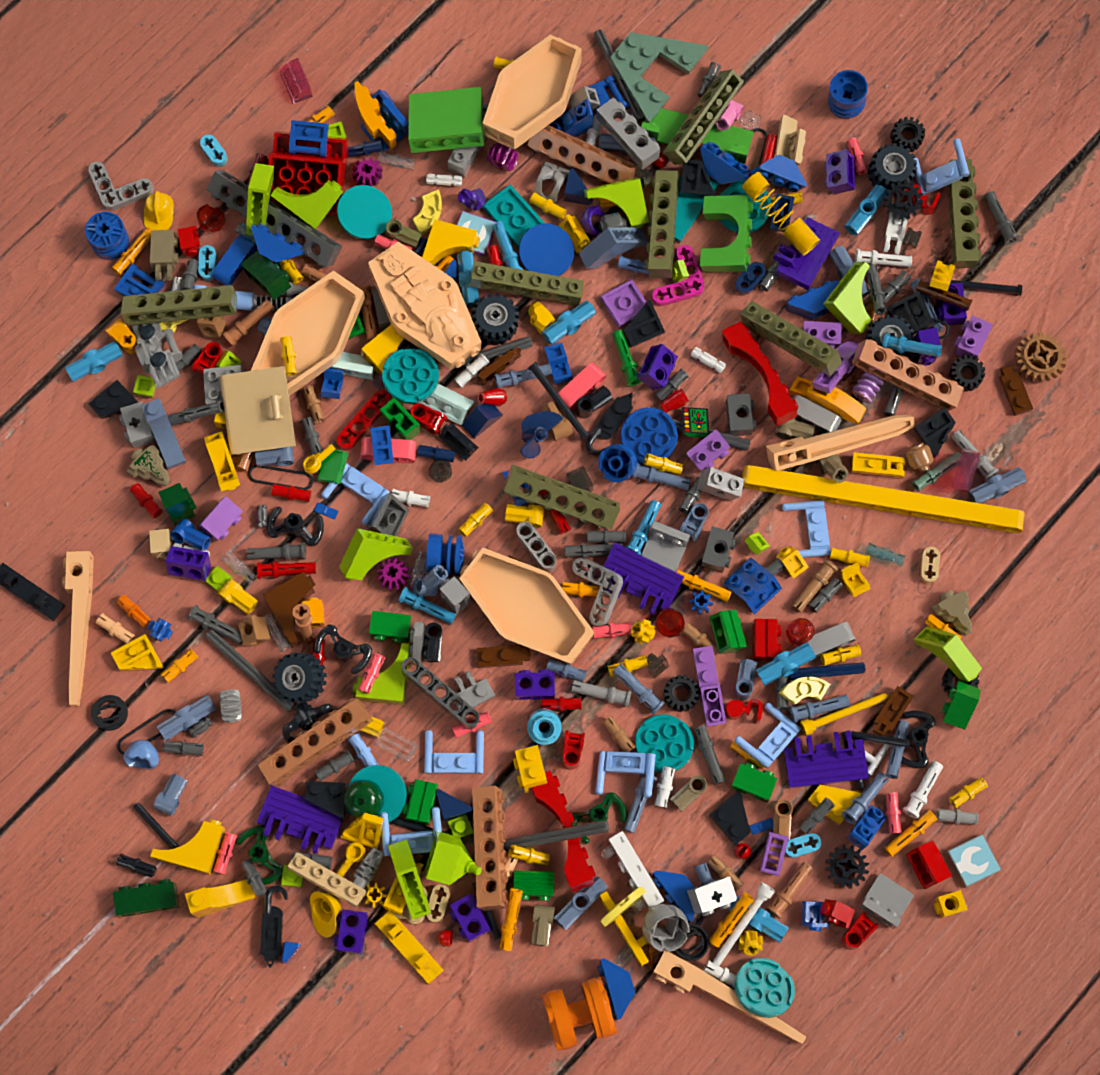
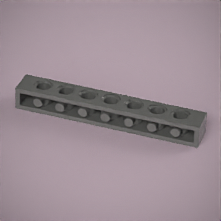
M225 170L215 171L206 191L211 193L213 198L225 202L226 206L230 209L239 211L241 216L247 219L249 186ZM269 199L266 227L269 228L268 231L273 234L278 232L286 237V241L290 243L295 241L302 245L301 249L305 250L302 255L312 258L316 261L317 265L321 267L334 265L342 245ZM272 216L275 218V224L272 222ZM287 226L290 228V233L287 231ZM302 235L305 238V243L302 241ZM317 245L320 247V253L317 251Z

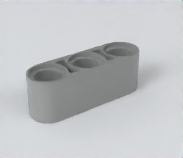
M793 395L792 399L796 400L799 407L797 409V417L795 418L797 421L814 425V430L821 434L838 429L842 421L838 415L800 395Z
M520 523L516 528L518 541L541 570L548 573L553 572L556 568V556L530 523ZM527 529L530 531V534L523 536L520 534V531ZM534 544H538L542 548L539 551H534L531 547ZM550 559L553 561V564L545 566L543 561Z
M844 622L803 639L797 645L799 647L808 642L817 658L822 653H828L836 650V648L852 643L856 638L848 622Z

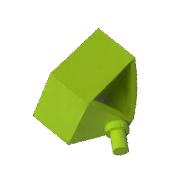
M436 831L425 867L426 879L451 885L466 873L481 874L482 869L473 862L459 837Z

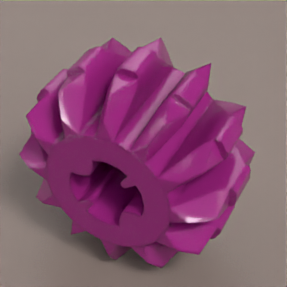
M496 143L490 147L487 160L496 168L512 171L518 163L519 155L514 149Z
M363 157L362 162L357 160V166L352 167V177L356 179V184L372 187L373 183L378 185L379 180L383 178V168L379 166V161L373 162L372 157L369 160Z
M387 558V564L380 563L382 569H377L376 571L380 575L377 577V580L382 582L381 586L383 588L388 585L389 591L392 590L393 586L396 587V590H399V584L405 586L406 582L404 580L409 579V575L406 574L409 569L404 567V561L398 563L397 558H394L393 563H391L390 559ZM394 571L396 576L391 577L390 572Z

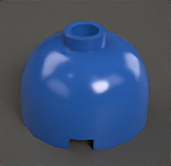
M613 444L606 447L600 453L598 467L600 471L602 470L607 480L622 482L629 479L635 473L637 457L630 447L624 444Z

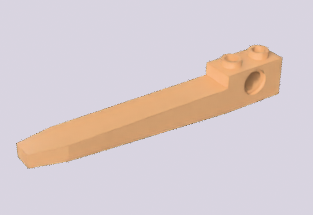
M911 414L894 415L806 439L798 437L766 446L768 463L778 471L889 439L914 428V417Z
M90 551L66 552V558L63 559V568L66 569V576H63L62 585L69 594H73L69 671V705L71 707L80 706L93 588L94 556ZM82 569L79 576H73L75 570Z
M663 952L653 971V974L656 975L655 979L664 984L667 981L674 985L673 989L684 994L685 991L689 993L692 986L799 1044H803L806 1038L805 1035L777 1017L763 1018L752 1014L742 1006L733 989L670 952ZM672 968L680 969V978L675 979L671 976L670 971Z

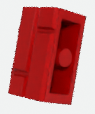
M755 618L753 620L754 661H774V658L781 653V644H778V636H781V625H778V619Z

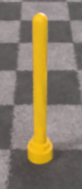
M882 693L814 721L812 719H805L799 722L800 728L804 736L813 734L817 727L886 701L888 695Z

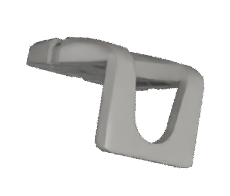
M544 162L537 177L533 193L536 192L545 199H551L553 203H556L560 187L567 181L570 170L562 167L557 168V165ZM552 179L555 182L551 195L546 196L542 193V180Z

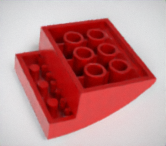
M274 132L273 151L269 153L268 165L274 166L273 184L269 199L287 211H291L271 196L274 189L279 187L292 194H309L322 188L329 180L337 182L342 187L341 190L344 191L349 138L328 136L327 156L325 158L313 154H289L290 132ZM296 140V145L320 148L321 142ZM342 195L327 215L337 216V206Z

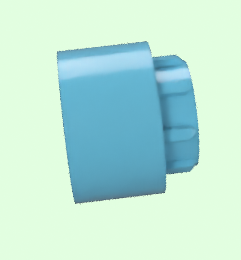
M546 708L534 711L528 719V734L534 742L541 745L555 742L561 733L559 716L554 711ZM547 722L550 728L547 731H541L539 724Z

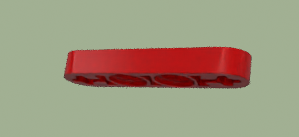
M377 391L337 437L340 449L345 451L352 449L381 416L380 409L391 401L390 394L387 391ZM384 396H386V397H385L386 402L381 401V402L379 403V398H378V397L383 398ZM368 409L375 411V415L371 418L365 416V412ZM361 423L363 429L359 432L354 431L353 425ZM348 431H350L352 433L351 437L349 438L350 443H345L343 445L342 439H347L350 436Z

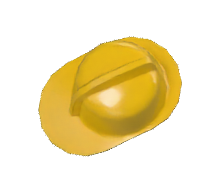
M159 191L149 195L144 205L145 227H149L152 230H169L172 226L174 203L169 195Z
M313 892L310 896L313 925L321 936L325 938L331 937L336 931V917L341 911L340 901L329 892Z

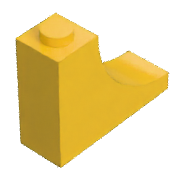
M434 219L422 258L435 266L437 262L448 255L461 251L474 253V249L478 248L480 243L477 230Z
M390 325L361 348V356L382 378L386 360L398 351L407 339L399 335Z
M210 819V822L203 821L200 830L189 842L170 850L153 849L151 857L211 875L225 828L221 826L222 822Z
M246 879L219 887H203L185 894L190 913L197 918L256 898L251 885L246 882Z

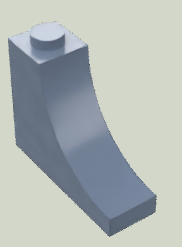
M608 227L586 246L579 255L587 269L599 268L621 253L634 248L645 247L649 241L642 228Z
M160 398L141 405L168 470L185 464L186 461Z

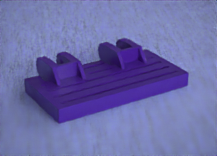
M807 217L806 220H803L804 223L818 236L820 242L803 256L792 244L790 247L780 245L778 248L780 253H775L773 259L780 264L775 272L776 275L809 290L840 233Z
M616 542L603 566L618 573L623 578V585L618 598L626 582L629 583L626 591L639 598L646 591L639 609L643 610L650 595L656 597L654 604L650 608V614L654 615L661 599L664 601L660 608L666 611L669 610L684 579V575Z
M846 731L845 737L848 749H841L840 735L838 732H834L836 751H833L832 743L815 745L816 754H814L812 737L807 735L806 743L809 753L801 754V741L799 737H794L797 756L793 754V747L784 749L789 788L869 779L863 739L854 740L855 749H853L851 731Z
M271 786L257 824L266 826L263 835L268 837L274 822H280L275 834V839L280 841L285 827L288 825L286 834L303 840L301 849L304 850L308 847L311 835L314 834L318 837L313 846L312 853L317 854L324 838L326 840L323 847L332 850L343 821L338 820L337 816L329 812L325 813L318 807L305 803V797Z

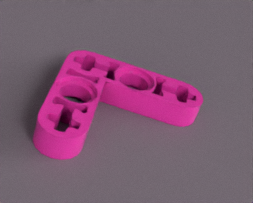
M680 246L676 252V259L684 260L686 268L693 267L695 273L689 275L684 281L655 289L652 294V301L656 306L669 305L700 296L703 293L704 282L690 246ZM682 251H684L686 254L688 253V255H687V260H688V262H686V263H685V257H684V255H681V254H682ZM693 284H696V286H700L699 289L696 290L695 288H692ZM680 288L683 290V294L676 296L673 290ZM658 294H661V296H664L663 300H660V298H657Z

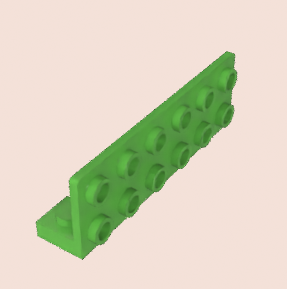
M662 108L652 122L646 123L647 120L645 119L642 122L641 128L643 127L647 131L649 137L655 138L657 143L668 145L689 115ZM714 124L701 143H715L719 146V149L731 154L736 161L745 164L754 132L730 126L728 130L720 131Z

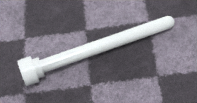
M761 882L757 888V897L712 963L720 966L763 901L772 897L775 891L770 886Z

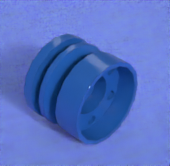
M844 70L838 72L832 78L829 88L828 105L836 116L850 119L858 116L863 111L868 92V83L865 77L854 70Z
M103 211L90 217L86 223L85 234L95 254L107 260L121 257L122 252H126L129 248L130 239L119 216L112 212Z
M429 533L426 561L427 574L436 565L446 566L448 575L451 574V566H454L455 575L460 576L459 573L464 565L465 553L462 535H457L456 543H453V535L450 534L447 543H444L442 534Z

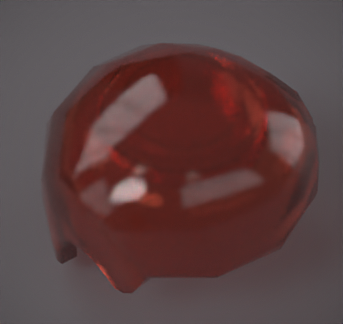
M205 204L196 213L198 225L206 232H218L226 223L225 214L218 206L213 208L209 204Z
M667 608L661 610L657 615L655 625L661 635L672 638L678 636L683 631L685 620L678 610Z
M806 618L793 620L788 624L786 630L787 639L792 645L805 644L816 634L813 623Z

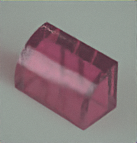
M296 58L286 63L281 68L280 75L292 104L313 97L311 87L299 59Z
M966 448L962 449L951 487L970 490L981 453Z

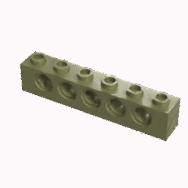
M733 69L719 72L662 152L674 165L688 162L744 83Z
M950 159L949 162L957 161L958 159ZM966 159L970 174L967 177H962L966 182L958 180L948 185L953 265H956L955 268H976L978 262L981 261V250H978L980 234L977 233L979 217L976 216L975 212L977 211L978 201L974 198L976 183H973L975 166H972V159ZM960 195L966 196V199L961 198ZM961 212H966L968 215L965 216ZM965 228V229H967L969 232H968V233H967V232H964L962 229ZM963 245L969 246L970 250L965 249Z
M656 170V176L652 178L654 194H651L650 202L653 205V210L649 211V221H652V226H648V237L651 238L646 248L649 259L645 260V270H648L649 278H672L679 175L678 171Z
M476 261L472 265L469 287L578 306L582 299L584 285L582 280Z
M233 285L123 296L121 315L127 326L236 315L237 294Z
M751 301L740 313L745 327L748 326L754 333L829 377L842 364L838 350L757 303Z
M513 464L504 483V492L511 497L518 496L524 498L528 503L541 504L548 510H558L565 516H575L582 522H592L602 529L609 528L612 530L620 511V503ZM527 483L530 487L522 488L520 485ZM546 490L548 493L541 495L539 491ZM559 496H563L566 499L564 501H558L556 498ZM576 503L584 504L582 507L575 506ZM595 509L601 510V512L598 514H595L592 511Z

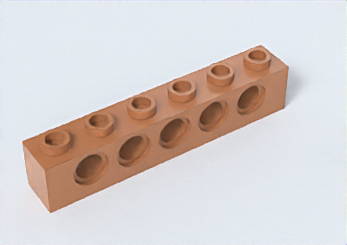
M549 125L532 136L527 144L533 151L547 154L549 158L560 160L568 167L578 168L582 173L593 175L601 182L615 183L632 179L638 167L636 164ZM546 139L552 142V146L547 144ZM563 146L568 149V153L563 151ZM579 154L584 156L585 161L579 158ZM595 161L601 164V168L596 166ZM612 169H615L618 175H614Z
M866 339L858 344L851 363L942 409L946 407L948 411L957 408L964 388L958 385L956 381L942 377L938 372L927 370L922 364L911 362L908 357L899 356L893 353V350L877 345V342Z
M357 698L348 700L344 703V707L330 712L327 715L328 718L322 722H315L310 730L299 733L295 736V740L281 745L278 748L279 751L273 755L265 756L258 766L268 783L276 787L370 724L373 719L362 701ZM350 714L351 720L345 724L344 718ZM334 725V732L328 735V728ZM317 736L318 742L312 746L311 741ZM301 747L302 752L296 757L295 751ZM284 758L285 765L279 768V761Z
M496 786L472 788L475 864L482 869L481 874L476 875L477 908L483 911L506 908V902L509 900L505 886L508 875L504 864L507 861L506 851L504 850L506 834L503 830L505 814L502 810L504 794ZM492 804V810L487 813V807ZM493 824L492 831L487 832L488 826ZM494 843V849L488 852L489 845ZM495 863L494 870L489 872L490 865ZM495 883V890L490 892V886Z

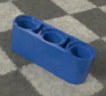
M240 234L214 268L212 278L224 285H232L243 270L240 263L255 253L257 249L256 243Z

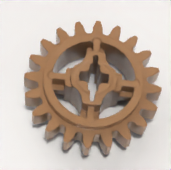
M1040 331L1038 336L1033 332L1031 338L1026 335L1024 340L1019 342V346L1015 350L1017 354L1014 358L1019 359L1016 366H1022L1019 372H1027L1025 378L1032 375V381L1038 377L1040 383H1042L1044 378L1049 382L1052 377L1056 379L1058 373L1061 374L1063 372V368L1067 365L1065 360L1068 358V355L1063 354L1067 350L1066 348H1060L1063 342L1056 343L1057 336L1051 339L1050 333L1045 337L1042 331ZM1033 346L1034 350L1031 356H1027L1028 348ZM1055 357L1054 366L1049 368L1050 359Z

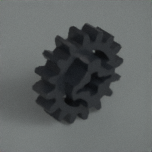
M898 180L896 186L894 184L890 185L891 190H885L888 196L883 197V200L887 201L883 207L889 208L886 213L892 212L893 219L899 216V221H901L905 216L906 220H909L910 214L915 217L917 215L916 211L922 209L918 205L924 203L923 200H920L923 193L917 192L920 187L914 188V182L908 185L907 180H904L903 184ZM901 188L908 189L909 191H902ZM892 194L895 198L894 204L891 202ZM913 196L915 197L914 207H913V204H912V197H913ZM905 197L907 200L901 203V198ZM897 209H904L905 212H900Z
M843 845L842 850L838 847L834 849L836 854L832 852L828 854L831 860L827 859L825 863L829 864L825 871H830L831 873L827 877L828 879H835L833 885L839 882L841 889L845 885H847L848 889H851L852 884L856 887L860 885L858 880L865 881L863 874L869 873L865 869L869 863L863 861L867 857L866 855H859L861 849L855 852L853 845L849 849H847L846 845ZM846 854L843 860H836L839 855ZM854 857L858 860L859 865L854 861ZM845 863H849L848 866L851 867L848 871H845V867L842 866ZM834 869L838 870V872L840 873V877L836 874ZM851 874H858L856 878L848 880Z

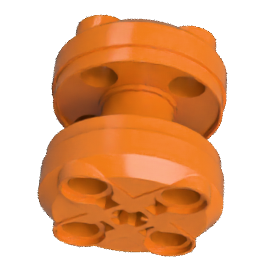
M601 977L591 978L582 982L581 986L585 999L566 1004L562 989H554L542 994L557 1051L576 1046L577 1040L574 1028L591 1023L597 1039H604L617 1034L608 995L604 989Z

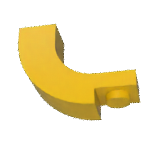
M222 431L204 437L221 492L234 490L240 485Z

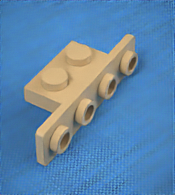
M782 115L775 156L782 155L794 160L798 166L803 159L802 153L806 141V131L802 129L796 130L798 121L787 115Z
M298 852L288 864L287 868L290 871L354 907L359 905L366 894V890Z

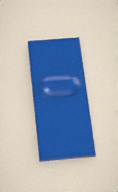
M317 503L314 510L332 519H335L339 512L320 503Z
M769 818L750 825L752 834L755 835L773 828V820Z

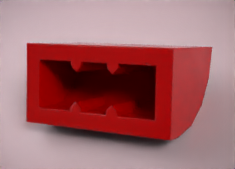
M933 840L906 853L924 890L952 877Z

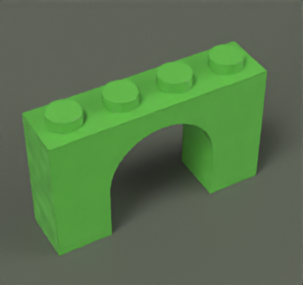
M748 195L704 196L703 215L705 219L732 221L738 225L739 232L735 241L727 247L701 249L700 267L703 272H747V265L751 263L748 248H751L752 244L749 230H752L750 213H753V202L750 201Z

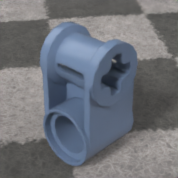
M703 503L695 504L679 531L689 534L693 541L696 542L707 520L708 507ZM702 510L705 515L697 517L694 512Z

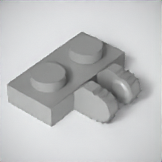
M416 622L413 624V630H411L410 642H413V645L410 646L409 657H413L421 663L425 624Z
M470 671L465 672V676L471 684L467 689L464 688L463 682L458 676L454 678L461 691L457 694L473 708L495 697L486 678L476 683ZM454 702L459 710L461 705L458 702Z

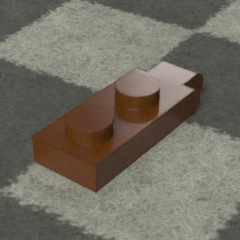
M516 347L504 355L497 356L491 365L482 367L478 373V381L485 385L494 378V374H500L521 357V349Z
M1012 365L1000 368L1002 374L999 377L1013 415L1017 416L1032 411L1033 406L1019 372L1014 371Z
M521 645L477 648L478 669L523 665V661L530 660L529 648H521Z
M897 686L873 723L876 726L872 732L882 736L886 732L890 734L914 696Z

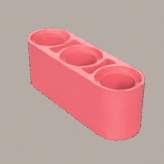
M592 362L558 394L572 411L577 406L578 400L583 396H588L604 381L607 375Z
M364 437L362 438L360 457L365 460L374 461L372 438ZM391 439L394 462L414 463L417 443L412 440Z

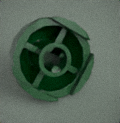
M359 780L352 783L344 795L346 811L357 819L364 813L377 815L384 805L383 792L379 785L371 780Z

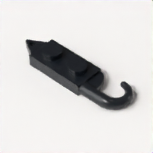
M633 393L620 398L617 397L586 440V448L590 454L600 455L605 450L603 448L597 451L593 449L592 444L597 437L604 440L613 437L633 410Z
M281 886L270 887L264 895L260 955H263L269 968L273 966L278 956L282 953L283 911L276 906H271L272 895L275 892L282 893L284 899H288L286 890Z

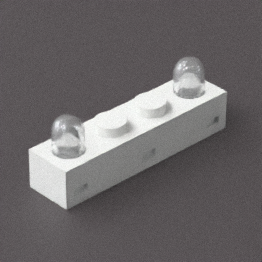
M623 831L608 840L609 845L601 850V856L604 859H610L616 855L620 861L617 863L623 874L627 872L630 877L628 882L633 891L639 887H643L646 891L632 905V908L635 911H641L646 907L650 910L651 906L662 904L664 899Z

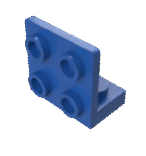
M387 97L382 100L383 109L380 113L388 129L392 128L396 133L397 143L409 135V122ZM364 123L361 124V129L372 142L377 140L383 141L385 149L384 151H381V153L385 152L387 149L390 148L381 137H378L376 140H374L367 131Z
M749 558L724 582L727 588L744 601L749 611L754 615L782 589L775 576L753 558Z

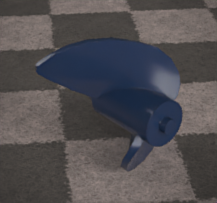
M551 411L537 412L527 416L521 424V437L526 443L520 450L521 454L525 458L537 457L541 451L538 442L546 440L548 431L563 420V416Z

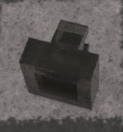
M638 166L635 170V178L644 179L643 188H647L652 182V178L656 176V173L647 168L642 170Z
M650 653L646 657L649 664L647 666L649 674L654 679L669 667L668 661L663 654L657 658L653 653Z

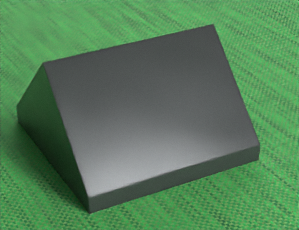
M387 493L382 497L367 530L397 536L409 509L392 493Z

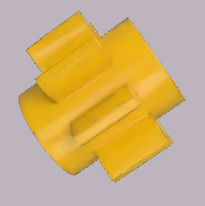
M643 619L642 621L637 620L633 624L631 636L636 638L635 642L641 644L644 642L649 643L654 638L655 626L650 625L651 621Z
M375 883L372 888L367 885L368 892L365 894V897H368V900H366L365 904L373 903L374 909L376 904L380 903L383 906L382 900L388 896L382 893L386 888L382 887L379 889L378 883ZM377 891L380 897H377L374 901L370 895Z
M748 930L743 933V936H739V950L744 949L745 955L753 956L763 950V937L758 936L757 931Z

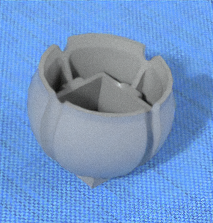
M661 904L650 907L642 925L646 941L661 952L662 950L671 952L680 948L687 940L686 933L690 931L686 915L674 905ZM668 918L665 927H656L658 922Z

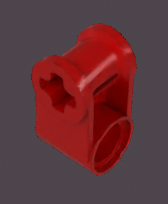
M216 342L208 343L200 356L194 361L192 371L204 375V369L218 368L215 365L224 353L221 346ZM213 350H219L217 355H210Z
M421 403L414 404L410 410L411 416L420 426L435 435H439L440 427L448 419L443 413ZM417 411H421L424 413V415L421 417H416L414 413Z
M569 730L565 731L562 762L566 769L573 770L579 766L584 744V732L577 734L571 733ZM569 755H573L576 757L577 761L574 763H569L566 760V757Z
M863 911L843 935V946L848 950L856 949L879 925L877 923L874 924ZM849 935H854L856 937V945H853L848 941Z

